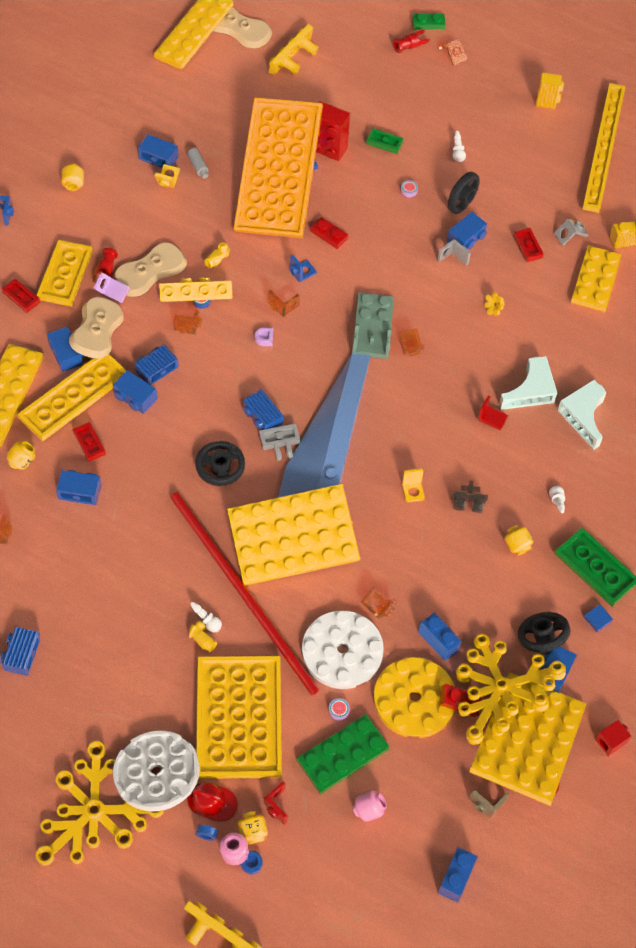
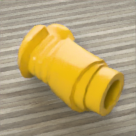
M225 242L219 243L218 249L214 250L204 259L205 265L208 268L217 267L224 257L227 258L229 256L230 248Z
M196 621L195 625L192 624L190 626L189 638L195 639L203 650L212 652L217 642L203 632L205 624L201 621Z

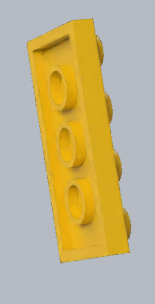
M58 240L37 297L41 301L72 307L93 253V248L91 246Z
M588 245L571 303L605 312L622 254Z

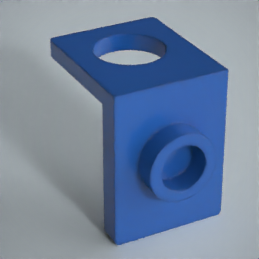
M0 196V200L4 203L0 205V209H3L4 224L8 226L10 216L14 214V207L11 204L10 196Z
M294 255L290 256L289 270L299 282L317 274V271L308 260L300 263ZM303 267L309 268L310 272L303 274Z

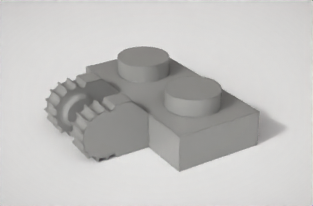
M296 424L259 431L263 450L274 448L277 461L281 460L282 457L279 447L285 446L288 458L293 457L291 445L300 443Z

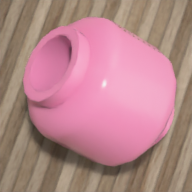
M375 790L359 794L355 798V804L353 805L355 815L365 822L382 817L384 810L387 808L384 796Z
M235 832L225 835L219 844L221 856L227 864L239 865L248 857V843L246 838Z

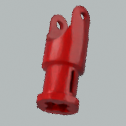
M420 30L408 34L404 38L394 39L393 45L395 51L401 53L402 50L424 45L430 39L420 40L417 36L425 32V30Z
M112 248L103 249V256L98 262L92 282H94L97 274H101V272L109 277L111 276L114 268L113 262L118 257L116 250Z

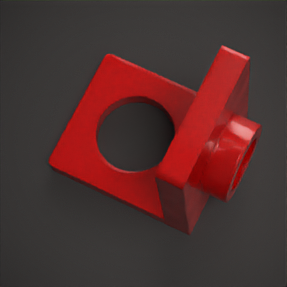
M488 395L480 409L478 421L501 431L508 418V414L490 407L491 396Z
M282 781L264 798V805L267 807L266 810L272 818H278L285 825L288 816L273 801L285 790V782Z

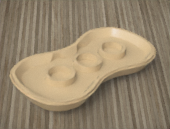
M233 7L213 30L214 32L234 37L240 44L248 48H260L272 36L271 28L264 21L247 18L238 13Z
M161 243L155 246L144 258L121 265L113 273L112 279L130 287L126 296H140L146 293L158 280L181 273L187 266V259L184 253L173 244Z
M99 297L87 301L82 307V322L69 337L72 349L91 358L107 356L112 349V333L124 320V314L120 306L113 301Z

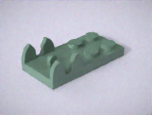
M358 293L352 353L371 355L372 358L388 359L394 296Z

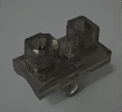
M469 480L468 486L461 485L460 491H468L467 493L453 491L451 500H453L454 510L464 511L465 501L473 502L472 512H483L484 505L488 501V495L472 493H480V487L473 486V481Z

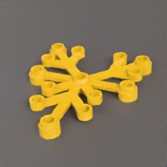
M485 634L477 635L474 639L475 649L467 651V660L471 663L476 662L489 667L493 678L472 671V668L467 664L459 665L456 669V677L462 683L474 680L487 685L480 689L476 686L470 687L467 691L470 700L476 701L480 697L492 695L489 699L473 704L468 702L459 704V714L463 717L483 710L476 724L467 729V741L472 745H479L483 741V728L492 712L497 721L499 731L504 732L510 728L509 719L504 717L498 704L501 697L506 705V712L509 715H516L519 711L518 703L513 701L511 695L532 702V707L536 711H545L549 707V698L545 693L538 692L534 694L516 686L530 682L543 687L546 691H552L555 688V680H561L565 677V665L560 661H554L550 664L549 668L539 670L544 666V657L541 654H535L532 657V665L526 675L512 679L502 677L497 663L502 654L507 651L506 643L501 640L495 642L492 654L489 637Z
M93 741L88 746V754L92 759V770L88 767L87 762L82 759L76 761L74 765L76 772L83 774L91 782L90 799L74 784L73 776L69 771H61L56 776L57 786L62 790H68L83 805L68 806L67 804H61L57 808L58 816L62 819L68 818L70 815L82 816L77 821H52L45 819L41 822L40 827L45 834H50L55 830H66L50 846H42L37 850L36 859L43 866L50 865L54 860V854L72 837L73 850L70 853L71 861L74 864L81 863L84 860L82 830L88 822L89 835L86 838V842L90 848H96L100 844L98 821L115 837L116 845L119 848L125 849L131 846L133 842L131 832L127 829H120L105 814H124L133 823L134 829L137 832H143L147 827V823L144 818L139 817L137 814H149L151 817L157 818L164 813V810L158 812L140 810L129 805L127 802L123 805H104L99 800L100 782L109 773H113V769H109L108 765L115 763L114 759H109L105 762V766L100 769L101 758L105 755V747L100 741ZM96 749L101 751L98 755H94L93 752ZM80 764L85 765L82 770H79L77 767ZM63 779L69 780L68 784L66 785L62 784L61 782ZM63 808L68 809L66 814H60V810ZM98 808V812L93 814L91 809ZM138 822H143L144 826L138 828L136 824ZM45 824H51L50 829H44ZM122 837L128 838L126 843L120 842ZM91 838L97 839L95 844L89 843ZM76 853L81 854L78 860L73 859ZM44 854L50 855L48 860H42V856Z

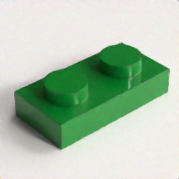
M444 13L413 14L414 30H445Z
M372 128L366 144L398 155L404 138Z

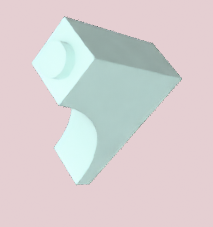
M536 356L528 359L526 380L515 390L501 394L499 401L500 410L555 402L557 390L547 356Z
M595 380L561 400L558 407V412L593 450L600 446L603 438L596 427L594 411L603 403L606 395L604 387Z

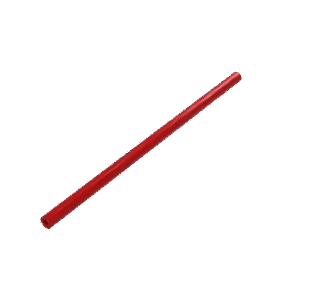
M178 492L173 493L170 496L171 500L311 695L316 694L320 690L180 494Z

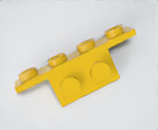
M210 277L199 278V281H192V278H182L181 282L159 284L161 302L232 299V281H210Z

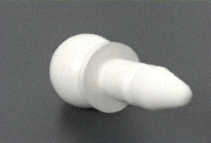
M456 131L452 157L455 161L462 162L466 158L464 146L461 144L460 133Z
M553 486L549 490V496L552 502L556 504L557 509L564 513V490L560 486Z
M191 602L194 612L204 619L202 623L206 624L207 630L212 633L218 632L222 626L221 620L218 617H213L212 613L208 615L200 605Z

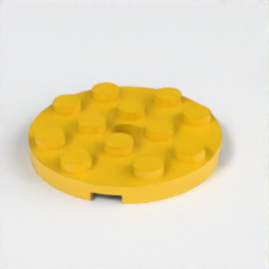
M414 657L398 660L386 667L376 682L374 690L376 712L381 721L390 730L399 735L419 738L434 735L449 723L455 710L440 706L442 686L445 684L454 686V683L442 667L430 660ZM412 693L420 694L421 699L415 702L409 696Z

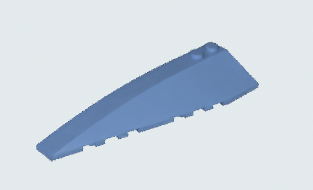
M352 353L295 450L293 457L288 462L278 498L341 484L371 355Z

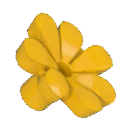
M495 292L492 293V296L486 295L485 299L488 302H485L484 306L489 308L486 313L488 315L494 314V316L499 315L500 310L504 307L503 297L498 296V293Z

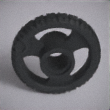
M467 172L456 182L448 199V209L452 213H461L473 201L480 183L478 174Z
M216 441L205 445L198 452L195 461L196 471L199 477L210 485L227 486L236 482L242 476L245 469V458L242 451L236 445L230 444L227 441ZM217 449L227 450V452L222 451V450H218V451H215L211 456L208 455V453L211 452V451H213V450H217ZM238 459L237 470L232 475L228 474L230 471V461ZM211 465L212 473L218 477L208 475L202 466Z
M556 612L534 614L525 619L518 629L520 644L526 650L537 653L549 652L561 647L570 636L568 620ZM562 630L560 635L556 637L555 631ZM526 633H534L536 643L527 640L525 637Z

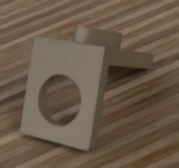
M475 790L471 792L469 800L474 803V807L480 813H485L488 817L492 818L507 801L510 794L507 792L495 806H492Z

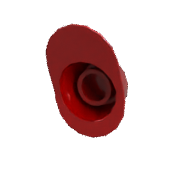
M208 782L196 784L187 798L188 806L192 812L214 821L222 822L229 820L235 815L238 808L237 798L232 791Z

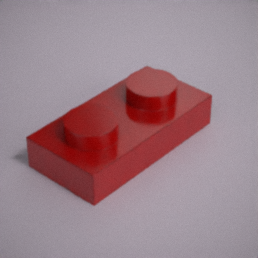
M322 217L310 227V232L336 249L348 239L346 232Z
M531 228L514 232V238L526 262L543 258L544 253Z
M16 278L2 288L3 294L26 313L40 304V299Z
M90 422L72 429L88 462L106 455L105 449Z
M445 684L441 688L440 706L458 712V706L462 702L473 704L481 701V697L476 701L470 700L466 690L449 684ZM480 711L473 712L470 716L476 717Z

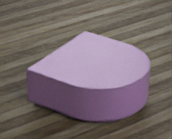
M259 328L255 332V342L260 346H272L273 328Z

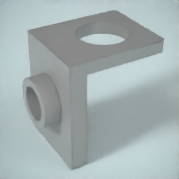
M567 219L554 232L562 245H565L575 234L584 237L589 236L585 226L580 221ZM566 228L568 230V236L566 238H562L561 232L563 229Z
M455 239L439 250V262L452 253L465 265L469 264L471 253Z

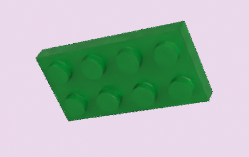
M583 528L578 530L555 550L554 554L611 607L636 586V576Z
M365 714L299 756L297 762L321 795L389 751L390 746Z

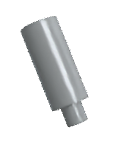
M197 148L190 149L187 152V156L198 176H202L203 179L209 176V169Z

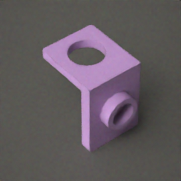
M101 272L94 289L123 303L130 287ZM105 279L104 285L100 288L102 280Z

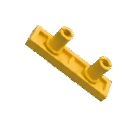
M308 24L304 29L301 28L295 38L292 37L288 45L282 47L276 57L273 56L269 62L270 74L274 76L282 67H285L295 75L299 71L300 65L292 61L291 58L300 48L305 49L312 55L316 54L319 46H316L309 40L313 31L311 25Z
M189 901L184 909L196 917L195 924L185 937L195 946L206 930L212 928L233 943L231 945L233 948H262L253 940L249 943L243 940L244 934L236 928L232 927L231 930L224 926L226 921L218 915L214 914L211 917L205 913L208 908L198 901L195 904Z

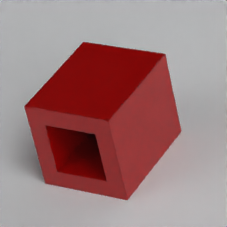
M617 720L599 732L595 741L607 756H610L626 745L632 736L628 727Z

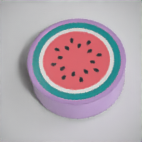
M407 180L402 183V195L414 197L417 194L418 185L416 182Z
M337 698L331 701L329 714L333 719L344 720L349 715L350 706L346 700Z

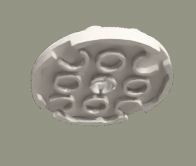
M333 611L320 616L308 627L302 643L303 661L310 674L320 683L337 689L355 688L357 685L369 681L380 668L384 651L381 635L375 625L364 616L351 611ZM345 645L348 648V652L340 653L337 648Z
M152 731L135 737L124 750L121 749L114 763L113 778L119 795L129 805L145 811H161L174 807L189 796L197 784L200 767L195 749L190 743L182 739L180 735L169 731ZM154 767L162 768L161 772L157 773V775L151 773V770Z

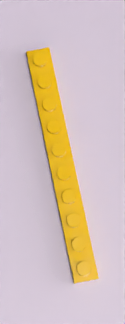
M609 83L582 210L600 212L626 86Z

